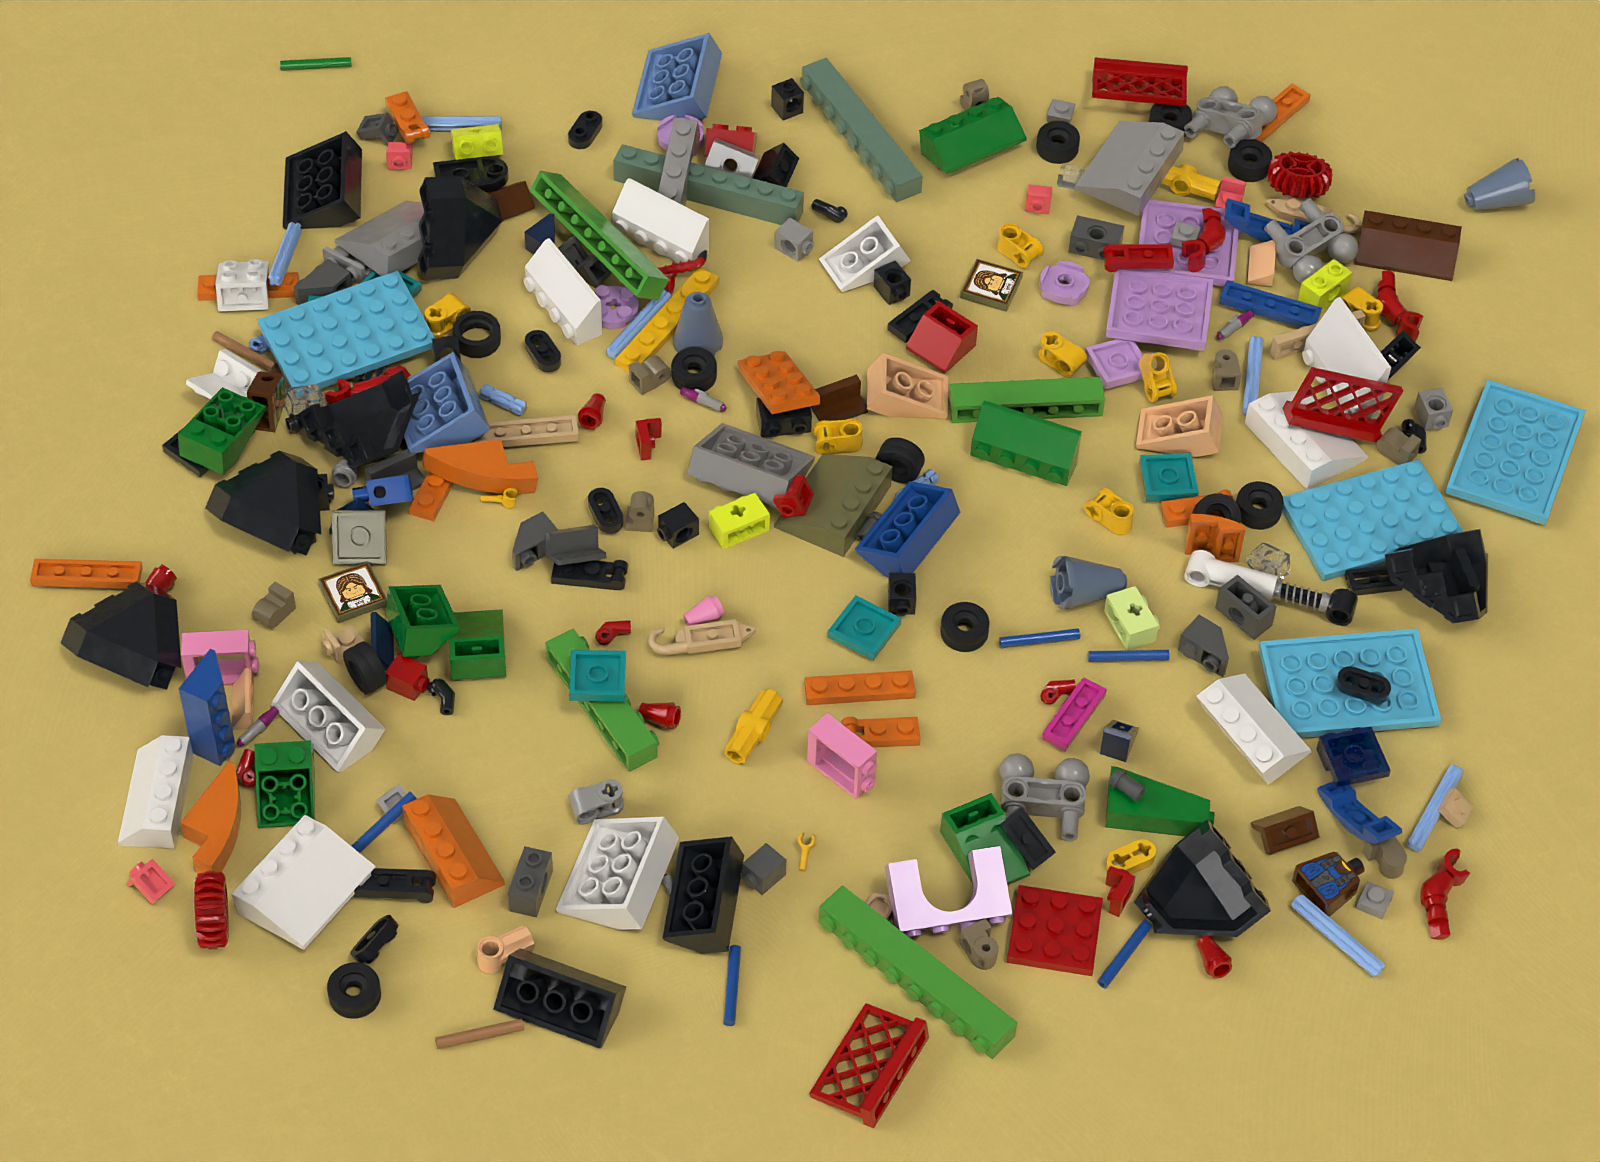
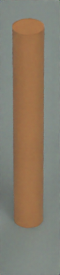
M218 331L214 332L212 340L269 371L277 369L278 364Z
M521 1018L435 1037L437 1049L524 1030V1024Z

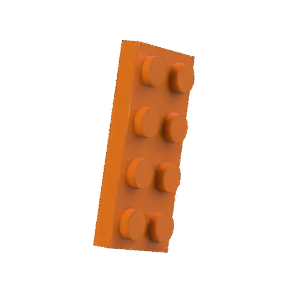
M773 351L767 355L749 356L746 359L738 360V370L771 414L820 404V395L785 351Z

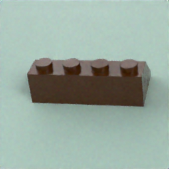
M1365 210L1360 228L1359 247L1355 265L1452 281L1462 226Z

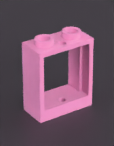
M249 630L182 633L181 657L186 678L200 662L198 657H204L209 649H213L216 656H244V659L218 660L224 686L233 685L245 668H250L254 684V673H259V660L256 657L255 640L250 641Z
M827 713L808 730L807 762L855 799L864 792L868 793L873 788L876 782L877 750Z

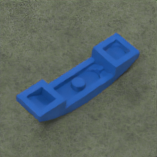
M1227 198L1224 219L1229 224L1255 239L1264 242L1273 240L1264 231V228L1274 219L1251 213L1249 204ZM1295 219L1292 225L1277 221L1288 235H1292L1310 224Z
M1340 778L1317 788L1318 794L1330 812L1357 838L1375 844L1402 834V828L1387 816L1378 818L1362 805L1356 798V790Z

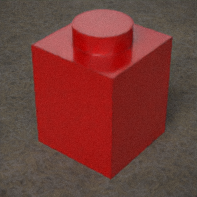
M401 654L396 656L385 672L387 677L386 689L413 701L418 698L420 693H424L427 690L428 683L430 682L426 665L408 657H403Z

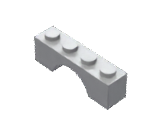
M674 118L658 193L686 206L690 164L693 156L697 154L701 134L697 120Z

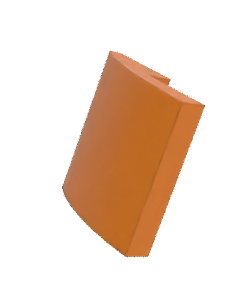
M1190 514L1184 545L1185 555H1191L1196 550H1204L1214 555L1217 560L1239 562L1246 530L1245 525L1219 516Z

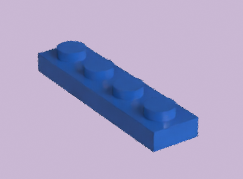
M1228 280L1219 300V304L1245 312L1251 310L1253 314L1300 328L1316 324L1322 308Z

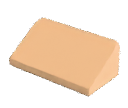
M1273 240L1250 246L1247 284L1272 287L1276 243Z
M245 668L232 686V728L234 730L248 729L253 724L254 684L250 668Z

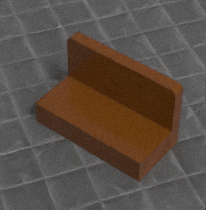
M520 181L487 193L498 201L502 220L535 208L526 181Z
M857 374L815 389L820 395V404L810 406L819 421L847 420L868 413L867 404L860 395L861 380Z
M1301 806L1251 822L1252 828L1261 832L1265 853L1268 854L1320 838L1314 811Z

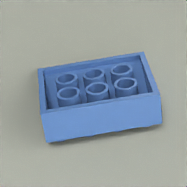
M710 33L648 51L632 112L634 118L663 120L671 115H677V118H684V115H690L701 120L707 117L722 56L721 50Z
M454 352L407 380L412 395L420 393L404 434L411 453L423 452L425 448L470 443L490 430L470 373Z

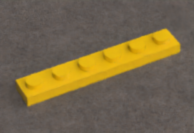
M701 267L697 268L615 358V365L629 372V364L636 361L641 364L649 357L655 356L674 335L687 296L695 292H702L709 296L719 285L720 277Z

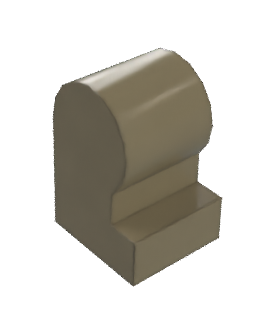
M983 79L963 85L964 95L960 96V104L965 111L975 106L976 103L980 105L989 100V89Z
M1220 350L1215 356L1213 390H1239L1241 371L1237 355L1231 350Z
M651 356L641 364L638 361L629 364V382L641 395L659 387L671 376V369L658 356Z
M1389 428L1377 441L1376 446L1383 456L1400 465L1415 459L1421 439L1415 435L1409 438L1399 429Z
M645 491L634 492L631 496L630 506H628L626 531L652 532L654 497Z
M274 582L268 588L269 593L255 604L252 611V617L269 628L278 626L296 609L294 593L277 582Z
M1395 836L1380 843H1365L1363 854L1368 861L1376 859L1379 864L1380 873L1383 876L1394 879L1402 875L1407 861V854Z
M986 918L961 929L959 943L971 962L982 970L991 969L995 965L999 949L997 942L990 937L992 927Z

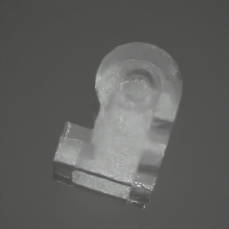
M312 384L286 388L284 408L288 416L292 413L297 415L314 404L320 403L321 407L327 406V401L318 385Z
M1261 543L1246 556V562L1251 569L1276 575L1278 580H1283L1290 574V554L1270 544Z

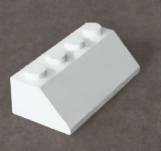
M630 178L626 180L612 212L613 225L623 235L675 261L677 264L680 261L687 262L688 259L691 261L697 259L698 255L704 250H707V255L709 254V218Z
M550 238L546 239L525 266L524 285L529 292L532 291L539 305L547 309L552 321L560 325L567 339L570 338L578 346L602 335L601 300Z
M297 661L270 704L279 710V714L306 741H312L314 749L337 772L344 771L370 753L386 730L318 662Z
M1245 673L1218 679L1197 695L1203 710L1267 785L1271 784L1312 752Z
M161 735L137 750L118 846L175 849L193 761L189 737Z

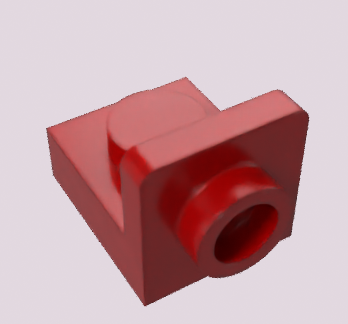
M661 418L636 421L635 438L641 461L651 459V449L655 448V439L661 438Z
M799 475L794 477L787 494L774 495L773 502L783 518L803 516L807 512L814 493L805 476Z
M1110 866L1107 870L1105 884L1111 887L1107 896V900L1110 901L1109 913L1119 917L1134 891L1136 876L1131 875L1124 869H1118Z

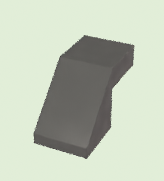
M576 236L570 237L558 247L584 281L592 287H597L612 274L595 255L589 256Z

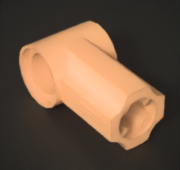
M522 925L499 937L488 936L481 939L477 947V964L479 969L488 974L496 973L501 970L503 963L507 962L509 954L519 948L527 951L535 949V943L528 928Z

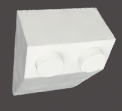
M878 215L819 258L841 292L874 282V270L896 260L902 268L911 261Z

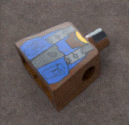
M1331 852L1296 865L1292 882L1307 899L1330 917L1355 896L1360 883L1358 875L1364 873L1365 868L1362 861L1357 857L1345 862L1337 852Z

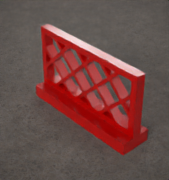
M1095 57L1092 75V98L1186 106L1188 66Z
M1311 367L1293 400L1286 401L1282 409L1289 425L1377 443L1383 436L1381 428L1402 395L1403 389L1401 386ZM1315 377L1326 379L1324 383L1314 387L1311 386ZM1342 382L1348 383V387L1334 392L1333 386ZM1364 387L1371 389L1370 392L1359 397L1355 393V391ZM1330 388L1332 394L1317 399V393ZM1386 392L1392 393L1390 398L1379 402L1377 396ZM1350 393L1353 394L1354 399L1343 404L1339 403V398ZM1313 395L1314 402L1307 405L1301 404L1303 399ZM1375 398L1376 404L1362 409L1361 403ZM1334 400L1338 405L1331 409H1324L1321 407ZM1356 405L1360 409V411L1353 414L1344 413L1345 410ZM1381 411L1377 420L1366 418L1367 415L1373 412Z
M865 1003L811 1089L810 1098L862 1118L864 1125L875 1128L929 1039L927 1022L917 1017L914 1021ZM868 1015L875 1016L881 1020V1024L865 1028L864 1022ZM898 1026L907 1029L903 1035L891 1038L888 1029ZM885 1031L888 1040L871 1044L869 1035ZM865 1037L868 1046L852 1051L850 1047L851 1042ZM891 1047V1056L877 1061L874 1052ZM871 1053L874 1062L857 1067L855 1058ZM851 1059L854 1068L837 1073L836 1066L838 1063ZM877 1070L878 1077L876 1080L863 1084L860 1074ZM857 1076L860 1085L843 1090L840 1081ZM837 1082L840 1090L829 1095L821 1092L825 1085ZM863 1092L864 1100L859 1107L848 1103L846 1097Z

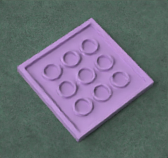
M1150 199L1142 211L1139 244H1170L1177 221L1201 227L1200 236L1204 228L1202 209L1212 208L1220 213L1221 223L1225 227L1226 236L1220 247L1206 255L1205 267L1199 272L1193 273L1188 270L1189 257H1183L1182 247L1172 245L1173 269L1142 270L1214 279L1213 285L1225 286L1227 280L1234 282L1239 230L1224 219L1225 209Z
M1118 269L1114 275L1105 337L1205 351L1214 279L1142 269Z

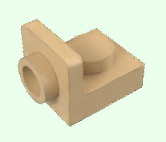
M353 625L335 634H332L328 628L324 629V641L321 644L325 653L328 656L332 655L336 662L340 663L344 661L343 652L346 649L364 640Z

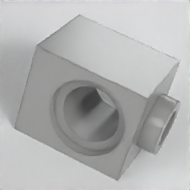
M789 218L775 231V249L792 259L799 261L804 255H808L812 251L814 246L813 230L792 218Z
M1443 388L1418 392L1414 409L1425 431L1448 427L1453 409Z

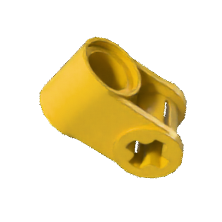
M1007 223L1001 226L997 249L1001 254L1015 262L1017 266L1027 268L1030 265V261L1035 257L1038 258L1043 255L1044 248L1040 241L1023 231L1018 225Z
M1355 286L1341 296V299L1351 312L1362 310L1365 314L1364 330L1375 331L1380 327L1381 320L1379 314L1383 310V304L1380 300L1375 299L1359 286Z
M449 293L438 302L428 306L424 313L427 325L434 338H438L453 330V324L459 316L472 310L453 293Z
M1049 331L1042 335V347L1039 349L1038 358L1042 363L1052 367L1062 376L1071 377L1087 361L1085 351L1062 337L1059 333Z
M1161 352L1144 354L1140 358L1139 368L1148 400L1153 403L1160 397L1167 395L1175 396L1177 394V384L1173 377L1168 357ZM1153 358L1157 361V368L1155 370L1151 366Z
M824 420L816 423L813 427L814 435L817 438L815 450L819 454L854 453L862 448L863 429L862 424L858 420Z
M1102 488L1098 492L1097 497L1093 500H1088L1084 504L1086 514L1112 533L1126 535L1132 530L1133 506L1114 494L1110 489Z

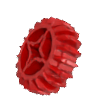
M1289 151L1288 154L1281 153L1271 160L1267 176L1270 186L1275 188L1276 192H1282V195H1289L1292 198L1299 197L1300 199L1319 198L1320 195H1325L1326 191H1329L1332 183L1333 169L1330 168V164L1326 163L1324 159H1318L1316 155L1303 154L1300 151L1298 153Z
M215 871L198 873L194 882L195 928L198 945L201 949L208 948L209 950L225 947L229 938L228 892L225 875L223 872Z

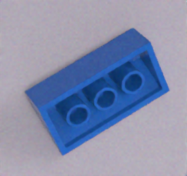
M909 481L855 548L856 553L885 577H889V573H913L961 513L953 490Z
M209 649L179 687V694L193 754L221 766L226 758H230L233 755L236 744L215 650Z

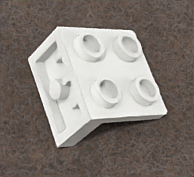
M253 259L248 262L228 260L220 263L215 283L218 311L269 309L267 289L269 262Z
M223 349L219 350L213 373L189 378L186 381V385L194 389L195 393L209 399L222 387L247 398V390L257 372L261 370L229 350Z

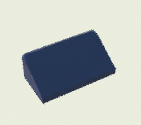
M372 612L370 614L371 647L378 655L386 671L394 660V633L389 622L377 612Z

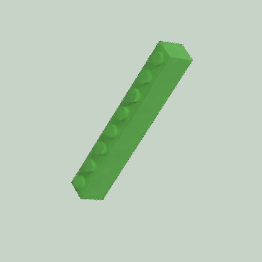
M540 170L530 192L635 296L659 300L669 279L561 174Z
M842 885L819 906L818 922H820L825 931L834 933L848 949H854L868 965L875 966L882 971L891 983H897L912 1000L921 1002L935 1018H941L956 1035L965 1037L979 1053L986 1054L993 1059L1015 1038L1017 1022L846 887Z

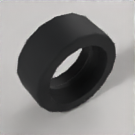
M470 311L459 316L453 324V335L458 336L459 350L464 356L483 358L494 353L500 346V324L497 318L490 313ZM474 328H482L491 332L490 336L479 341L469 340L462 336L463 333Z

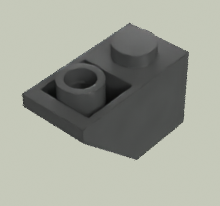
M327 259L294 286L296 304L300 305L308 302L309 295L326 296L352 287L350 272Z
M543 511L520 523L512 551L513 568L516 571L528 567L535 561L545 557V532L558 530Z
M1199 614L1181 634L1178 651L1182 652L1187 658L1200 663L1208 671L1214 672L1223 678L1226 674L1229 656L1222 628Z

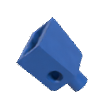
M410 474L367 480V486L352 488L353 499L360 498L364 502L369 501L370 507L414 500ZM384 487L386 495L378 497L376 495V488Z

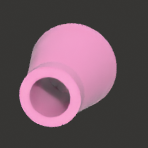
M714 595L712 597L707 596L689 612L685 613L683 617L686 624L690 626L720 620V616L724 615L725 612L719 599Z

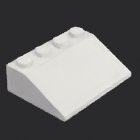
M1341 297L1334 300L1308 336L1302 353L1305 364L1310 367L1383 383L1388 382L1391 366ZM1316 377L1318 382H1326L1325 378ZM1343 382L1333 386L1334 392L1344 389L1349 385ZM1364 387L1355 391V393L1359 397L1370 392L1371 389ZM1330 388L1326 389L1328 395L1332 394ZM1352 393L1338 399L1339 403L1343 404L1354 399ZM1384 394L1377 396L1379 402L1383 401ZM1375 398L1361 403V407L1364 409L1377 402ZM1356 405L1345 410L1344 413L1353 414L1360 411V409ZM1380 410L1367 415L1366 418H1378Z
M1297 391L1269 393L1248 404L1245 419L1247 427L1306 490L1368 460V455L1350 437L1289 425L1282 408L1286 401L1293 400ZM1310 396L1303 399L1301 404L1307 405L1315 400Z
M304 815L231 895L239 915L305 950L355 894V888L358 885L362 886L369 879L371 872L376 866L326 825Z
M665 817L594 819L556 907V911L559 914L618 930L642 929L679 836Z

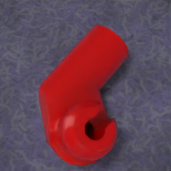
M631 621L605 622L596 632V641L601 645H607L618 634H631Z
M1075 680L1050 681L1041 692V700L1048 705L1054 704L1062 694L1073 692L1076 688Z
M244 749L236 769V774L243 786L251 788L256 785V771L253 768L255 751Z

